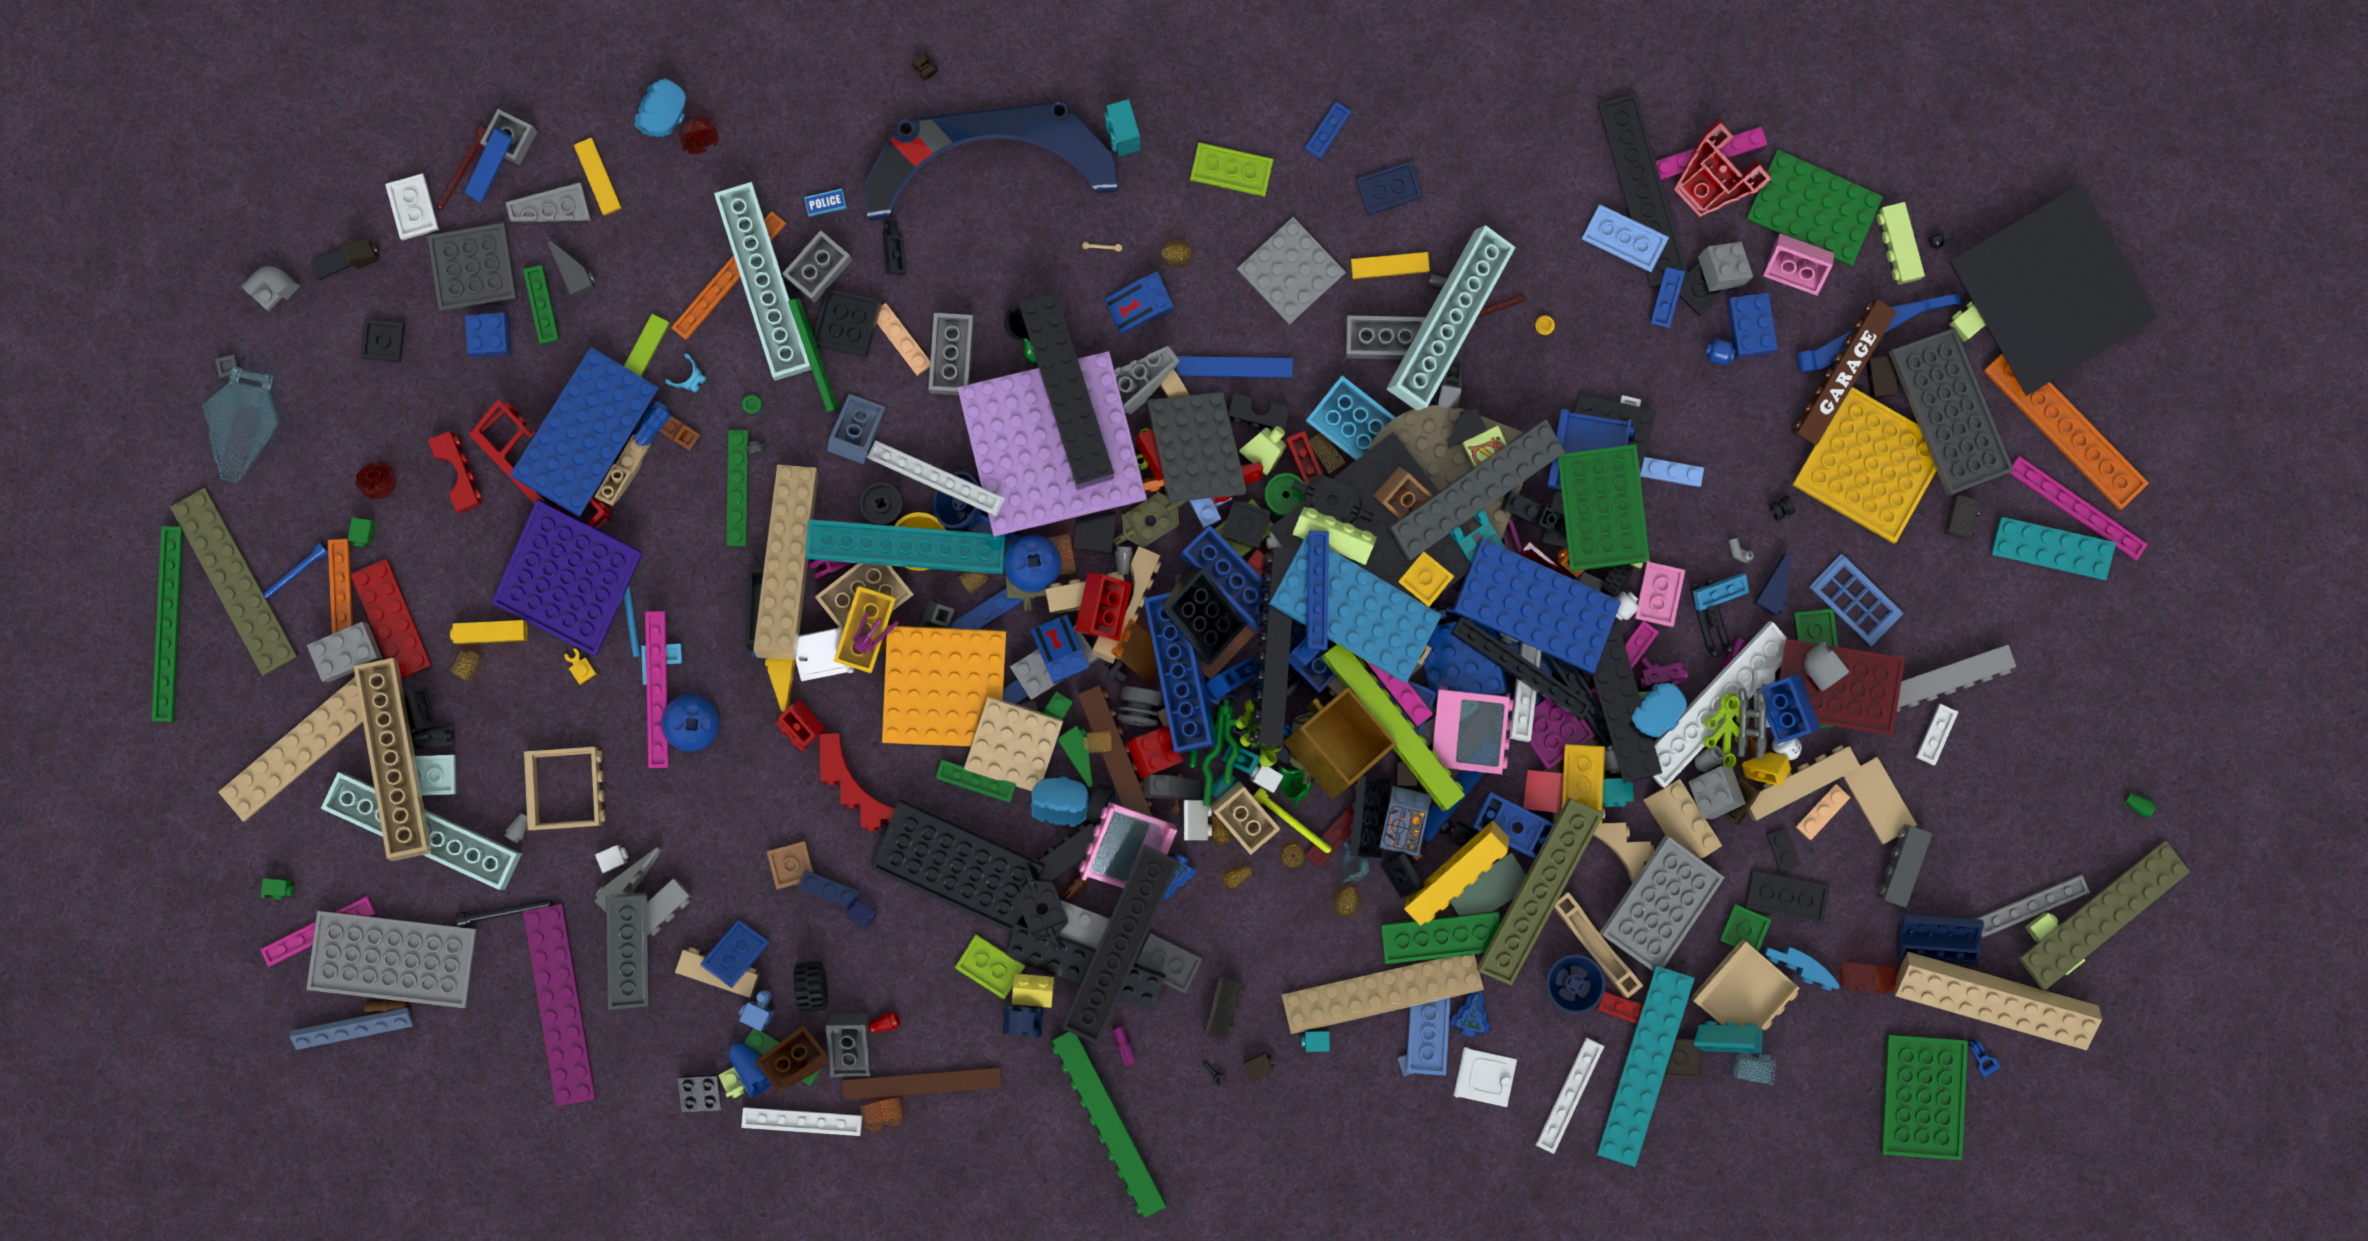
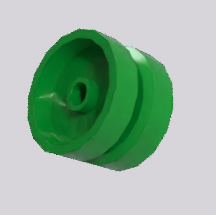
M1282 473L1274 476L1268 482L1265 488L1264 501L1266 508L1271 511V514L1283 518L1304 501V494L1291 488L1292 485H1295L1293 484L1294 480L1305 485L1300 477L1292 473ZM1283 492H1287V495H1290L1289 498H1284L1282 496Z

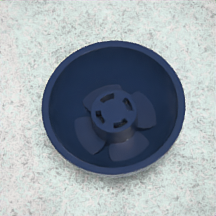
M958 471L951 473L982 488L980 482L967 472ZM939 490L935 492L933 501L934 514L937 520L945 527L955 529L967 527L973 524L983 512V510Z
M1568 955L1556 961L1550 968L1546 979L1547 993L1551 1001L1562 1011L1572 1014L1585 1013L1596 1007L1604 995V974L1599 965L1592 959L1583 955Z

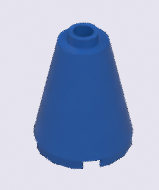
M743 1042L734 1043L728 1049V1057L749 1097L752 1098V1095L756 1097L771 1086L768 1078L755 1063L761 1055Z

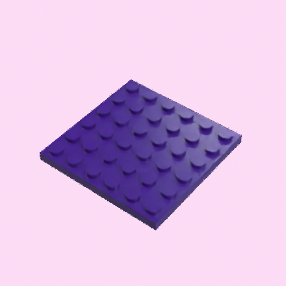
M538 499L535 502L491 604L593 656H597L643 555V551Z

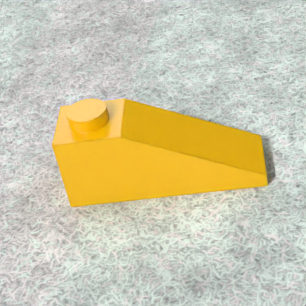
M766 658L765 666H768V673L781 711L784 712L789 707L795 660Z

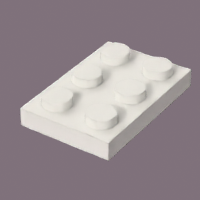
M424 174L385 184L401 240L439 230Z

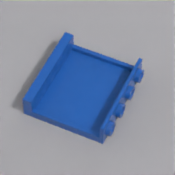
M1561 409L1557 439L1565 452L1563 454L1628 445L1629 437L1634 435L1635 426L1631 425L1632 420L1630 419L1627 422L1569 413V410ZM1557 457L1552 461L1548 488L1562 490Z

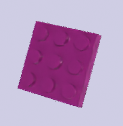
M1545 698L1535 705L1531 741L1528 743L1545 769H1550L1564 759L1565 744L1583 745L1595 736L1584 719L1581 721L1577 720Z

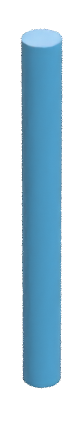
M629 584L624 595V603L633 657H639L641 653Z

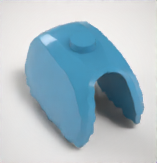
M665 78L648 86V93L643 97L638 108L639 114L635 115V127L642 134H647L650 137L671 135L675 126L681 124L685 116L682 113L686 101L684 91L680 86Z
M1674 683L1655 684L1652 687V691L1647 692L1645 696L1641 697V707L1635 708L1631 718L1641 733L1659 738L1662 733L1668 730L1673 731L1679 725L1677 720L1686 710V698Z
M1067 777L1041 779L1033 787L1031 792V812L1033 818L1038 819L1040 822L1047 820L1048 823H1054L1055 825L1069 824L1071 827L1081 825L1086 820L1089 807V793L1086 786L1082 783L1070 780Z

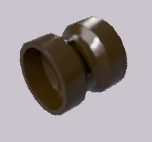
M927 54L919 56L912 63V67L920 73L919 76L923 81L928 80L938 72V68L935 64H931Z

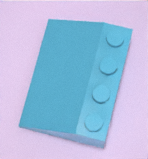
M1341 376L1307 418L1306 422L1354 460H1357L1368 451L1377 434L1396 417L1345 377Z

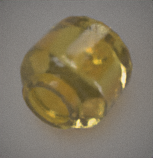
M1183 240L1168 241L1165 248H1162V258L1166 259L1167 264L1170 266L1186 265L1188 260L1191 259V247Z
M1347 886L1345 889L1337 891L1333 908L1338 915L1350 917L1357 913L1361 897L1356 893V889Z

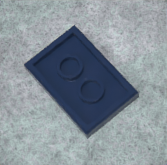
M1411 161L1356 178L1367 215L1423 198Z

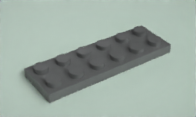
M644 892L606 895L608 1010L647 1007V894Z

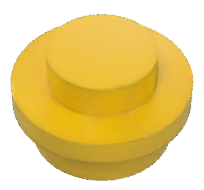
M1541 316L1535 323V328L1541 335L1550 334L1555 327L1554 320L1549 316Z

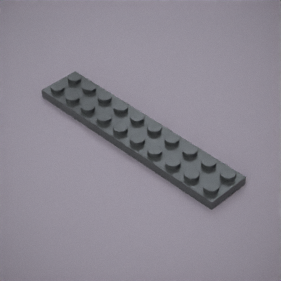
M1542 419L1388 527L1407 560H1412L1452 532L1454 528L1465 523L1475 516L1477 512L1485 509L1565 452L1547 419Z

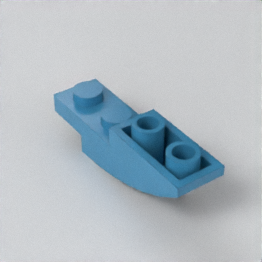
M1787 946L1784 953L1771 948H1764L1762 955L1767 956L1768 961L1776 964L1779 961L1785 962V967L1797 970V967H1799L1797 975L1802 977L1801 981L1812 985L1815 981L1821 984L1820 988L1831 991L1832 988L1839 989L1840 985L1820 963L1801 951Z

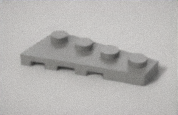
M581 182L506 202L511 222L591 221Z

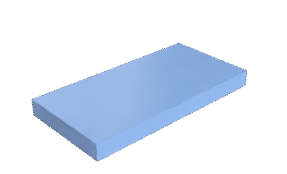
M1599 204L1582 240L1652 273L1669 237Z

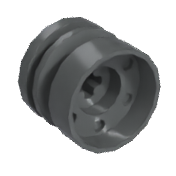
M1122 686L1120 699L1129 703L1128 706H1119V710L1126 711L1127 715L1118 714L1117 719L1134 726H1157L1158 721L1150 719V716H1159V713L1151 710V707L1161 706L1163 693Z

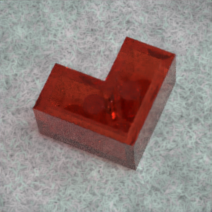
M1841 961L1839 985L1847 986V990L1859 991V988H1864V992L1887 994V991H1895L1897 967Z

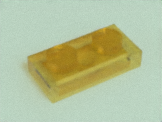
M1319 433L1309 440L1313 452L1328 474L1345 464V461L1332 442L1323 434Z

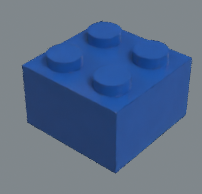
M503 312L465 316L468 355L472 358L511 355L508 315Z

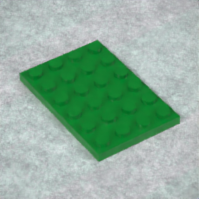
M1777 150L1768 169L1772 179L1758 191L1746 220L1777 234H1783L1833 252L1835 260L1852 267L1883 196Z
M1637 445L1560 455L1558 462L1570 570L1579 571L1650 562Z
M1887 1034L1881 1154L1962 1160L1967 1040Z

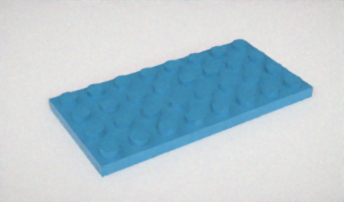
M1307 535L1304 537L1269 602L1271 606L1306 625ZM1329 549L1327 638L1404 684L1407 683L1442 615Z

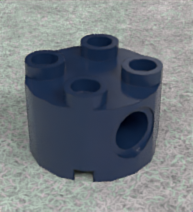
M1005 1005L1002 1033L1016 1036L1041 1037L1044 1008Z

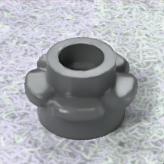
M753 441L746 448L749 456L754 457L764 453L763 447L765 445L760 444V441Z

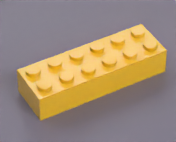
M1492 820L1423 881L1424 888L1407 896L1404 909L1420 926L1424 922L1429 923L1439 909L1442 911L1450 904L1449 900L1453 897H1459L1464 892L1463 888L1465 886L1474 884L1481 872L1490 870L1497 858L1500 860L1508 853L1509 836Z

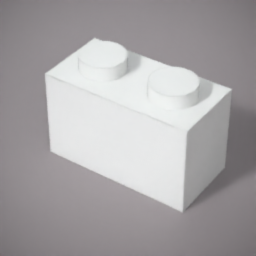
M1258 763L1252 775L1248 774L1251 776L1249 781L1272 793L1275 792L1283 777L1282 774L1269 767H1263L1260 763Z

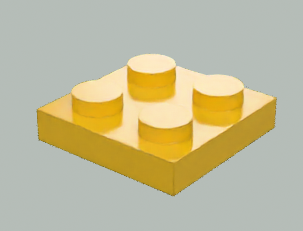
M1423 551L1398 582L1429 607L1454 576Z

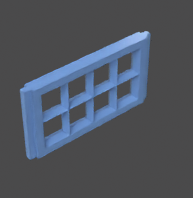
M1842 554L1809 586L1870 647L1903 615L1901 610ZM1843 567L1853 575L1844 585L1835 578L1836 574ZM1857 578L1865 588L1855 597L1847 588ZM1832 580L1840 589L1830 599L1822 589ZM1868 591L1877 598L1876 602L1869 609L1859 601ZM1843 592L1853 600L1844 610L1834 602ZM1882 602L1890 612L1879 621L1871 612ZM1855 604L1865 611L1856 622L1846 614ZM1869 615L1877 625L1867 634L1859 625Z

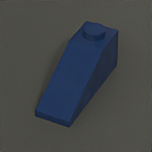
M1789 553L1782 555L1753 603L1773 616L1778 613L1781 614L1786 607L1784 602L1787 599Z

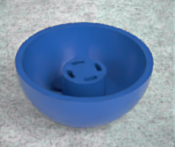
M1030 534L1016 539L1008 547L1004 556V571L1007 578L1015 587L1025 592H1040L1048 589L1049 585L1056 582L1062 568V560L1058 548L1051 540L1041 535Z
M684 694L676 697L665 707L661 717V730L667 742L674 748L685 752H695L709 746L716 738L720 727L719 714L715 706L707 698L697 694Z

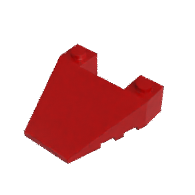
M1720 118L1703 132L1674 187V190L1699 217L1717 210L1730 202L1740 200V198L1746 195L1756 193L1772 179L1769 172L1758 160L1742 173L1720 148L1734 136Z

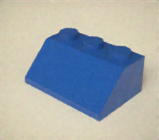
M1800 674L1756 689V692L1758 690H1764L1765 698L1767 699L1766 718L1777 745L1821 729Z

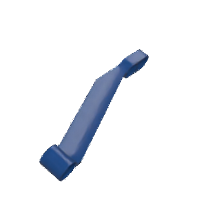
M1959 294L1891 307L1897 313L1885 333L1920 312H1927L1932 308L1935 310L1943 309L1949 305H1960ZM1854 329L1818 350L1804 351L1796 354L1800 373L1808 370L1813 372L1824 369L1834 363L1835 355L1839 351L1841 352L1844 347L1843 342L1845 338L1851 335Z

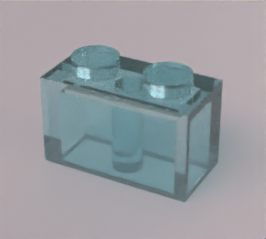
M1734 1053L1730 1076L1737 1079L1773 1085L1777 1061L1771 1060V1056L1759 1054V1057H1754L1752 1053Z

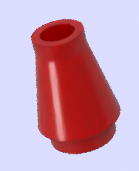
M888 1011L870 1022V1029L872 1033L896 1030L900 1026L897 1012Z

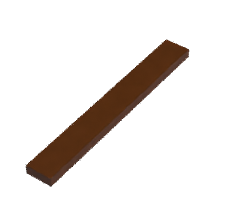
M1000 1067L842 1080L844 1100L1002 1088Z

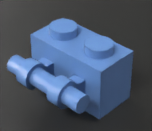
M768 990L761 991L756 997L758 1002L753 1000L746 1003V1005L743 1004L739 1012L741 1016L739 1021L759 1031L766 1029L775 1011L767 1007L772 997L771 992Z

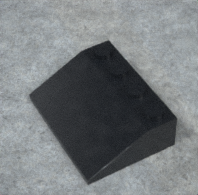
M1191 566L1178 579L1162 609L1209 666L1247 625L1246 621L1206 571L1199 567Z

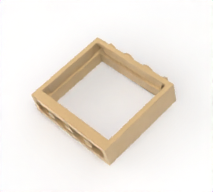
M599 747L524 752L528 830L603 826L602 822L605 821L606 815L605 810H602L601 802H604L605 795L600 785V782L604 780V776L599 766V763H602L603 760L602 751H599ZM591 754L595 820L540 824L536 758Z

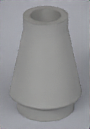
M1117 546L1115 557L1119 574H1129L1134 554L1132 547Z
M520 813L505 830L504 837L518 844L523 839L528 825L527 816Z

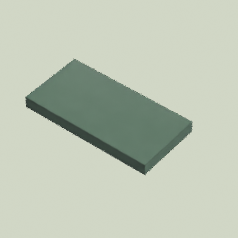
M1509 853L1502 860L1495 862L1490 870L1481 872L1474 884L1465 886L1463 888L1464 892L1459 897H1453L1449 901L1458 915L1493 912L1516 896L1526 874L1514 855Z

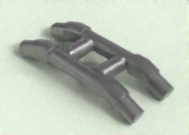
M1739 688L1740 729L1737 756L1745 757L1748 736L1758 737L1756 759L1763 760L1767 745V699L1765 698L1764 690L1756 692L1758 710L1748 709L1749 701L1746 689ZM1748 717L1758 718V729L1748 728Z

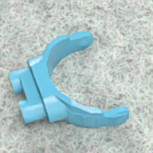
M685 353V358L689 359L693 364L691 377L681 384L672 383L667 379L665 382L676 388H685L696 393L700 388L698 385L700 383L703 384L706 377L702 375V372L697 368L690 355Z

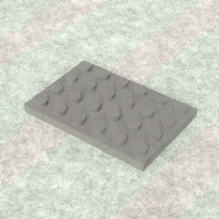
M1665 835L1599 934L1653 972L1655 965L1664 968L1725 877L1672 838Z

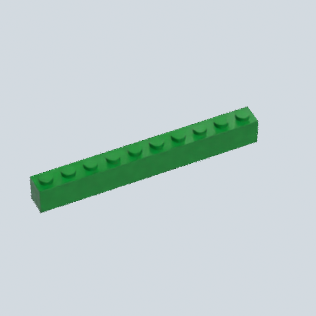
M1066 1032L1053 1039L1054 1044L1051 1047L1056 1056L1060 1054L1063 1060L1060 1064L1064 1072H1069L1072 1080H1070L1074 1091H1079L1081 1095L1079 1101L1083 1108H1088L1091 1114L1088 1116L1093 1127L1097 1125L1100 1131L1097 1135L1101 1143H1106L1109 1148L1106 1152L1111 1162H1116L1118 1166L1116 1172L1121 1180L1125 1179L1127 1183L1125 1189L1129 1197L1133 1196L1137 1203L1134 1206L1138 1214H1143L1144 1218L1165 1208L1166 1204L1081 1040L1071 1032Z

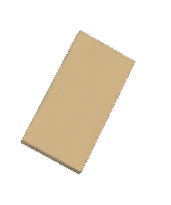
M1878 757L1862 764L1860 768L1842 776L1881 844H1885L1897 837L1900 828L1904 824L1913 827L1917 825Z

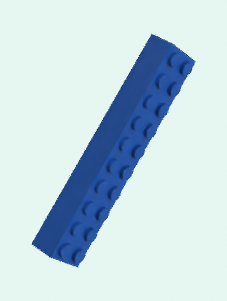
M1209 525L1179 556L1190 567H1199L1206 571L1246 621L1247 626L1257 635L1260 633V626L1257 625L1258 615L1261 614L1259 597L1263 593V588L1260 587L1261 577ZM1292 618L1290 652L1306 636V625ZM1328 646L1327 650H1320L1302 669L1289 657L1288 668L1298 678L1303 680L1302 683L1314 695L1319 694L1336 677L1321 658L1323 654L1330 650Z

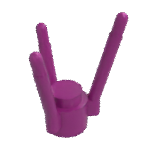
M865 612L857 634L853 638L855 642L852 646L863 654H866L868 650L872 651L874 646L891 632L899 622L895 621L873 641L870 637L882 620L878 618L868 634L861 635L868 617V612Z

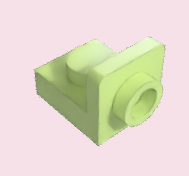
M734 1067L718 1075L727 1092V1097L732 1095L733 1098H736L744 1093V1086Z

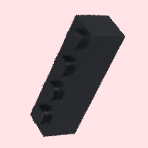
M1084 823L1077 828L1078 833L1073 837L1069 834L1061 840L1063 844L1059 847L1052 846L1045 851L1046 856L1041 860L1039 857L1035 858L1034 860L1044 864L1038 879L1052 881L1088 855L1086 854L1088 844L1092 843L1095 837L1093 836L1094 825L1092 823L1089 825ZM1102 839L1100 846L1105 843L1104 839Z

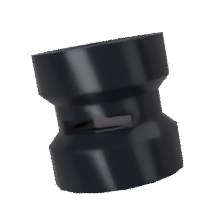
M1789 496L1781 498L1779 502L1774 501L1769 504L1770 511L1775 510L1776 512L1773 515L1776 521L1783 519L1785 515H1791L1796 512Z

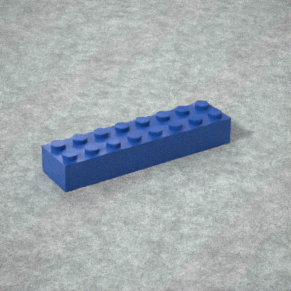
M1169 592L1145 598L1144 602L1174 752L1184 753L1218 745L1200 655L1162 610L1171 594Z

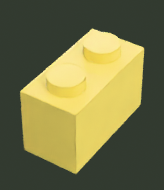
M1015 973L1012 1004L1052 1008L1054 977Z

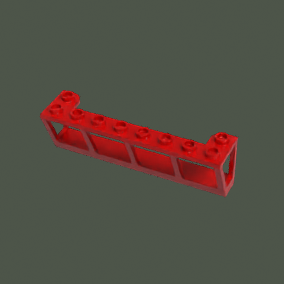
M498 399L469 435L534 504L538 499L545 501L536 491L510 477L514 468L505 459L506 454L523 434H526L531 439L536 431L534 429L530 431L526 427L528 423L520 415L517 416L519 411L512 404H509L507 401L503 403ZM501 407L502 410L486 424L496 410ZM506 412L520 429L505 448L498 452L482 434ZM591 497L590 502L598 510V513L588 524L594 526L601 517L605 516L595 526L600 529L613 516L609 513L611 509L607 504L600 500L596 501ZM558 504L555 506L558 509L562 508V506Z

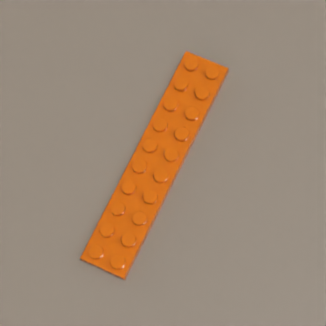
M2002 353L1983 370L2119 511L2149 484L2051 382L2026 396Z

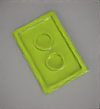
M977 934L955 966V969L1003 999L1006 998L1013 987L1015 973L1021 974L1025 968L1024 964L1010 958L1005 952Z

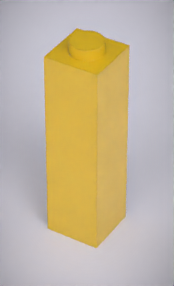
M527 621L453 623V628L450 629V638L455 644L528 641Z

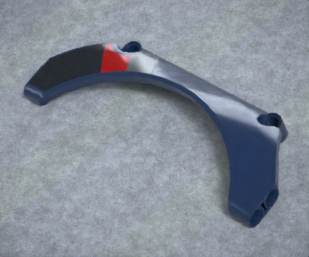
M1060 101L902 120L897 126L898 134L891 135L864 182L868 220L888 219L905 185L927 162L940 153L967 142L1004 138L1029 142L1059 155L1072 164L1087 179L1098 194L1117 192L1112 153L1075 114H1068L1067 105ZM1056 105L1064 106L1065 113L1063 115L1057 116L1054 113ZM903 123L911 125L912 130L909 134L902 132L901 126Z

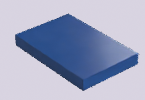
M738 919L701 962V966L733 988L769 946L770 942Z

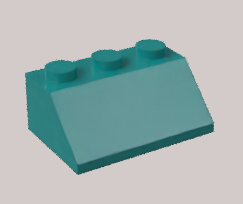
M1706 1021L1705 1025L1699 1024L1694 1046L1702 1051L1762 1053L1763 1029L1757 1027L1755 1023H1745V1026H1737V1023L1725 1022V1025H1717V1022Z

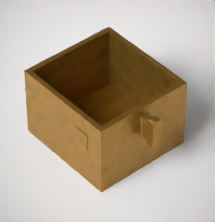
M1349 687L1325 707H1322L1317 698L1313 700L1306 708L1309 711L1311 710L1314 716L1283 742L1331 799L1352 785L1397 745L1394 739Z

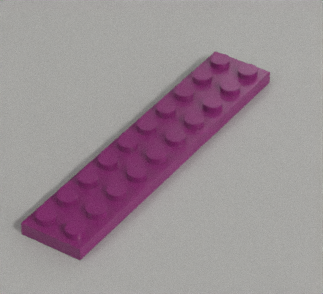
M559 904L523 911L555 1105L557 1107L594 1100L596 1095L564 906Z

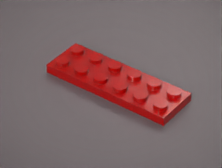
M388 559L350 574L385 659L394 658L399 663L401 679L431 667L432 664Z

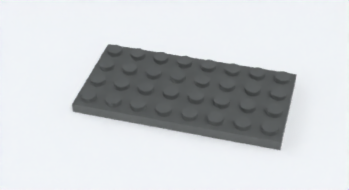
M1956 328L1889 351L1947 496L2014 471Z

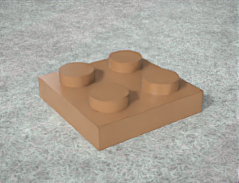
M806 841L767 851L776 890L799 884L804 870L814 873Z

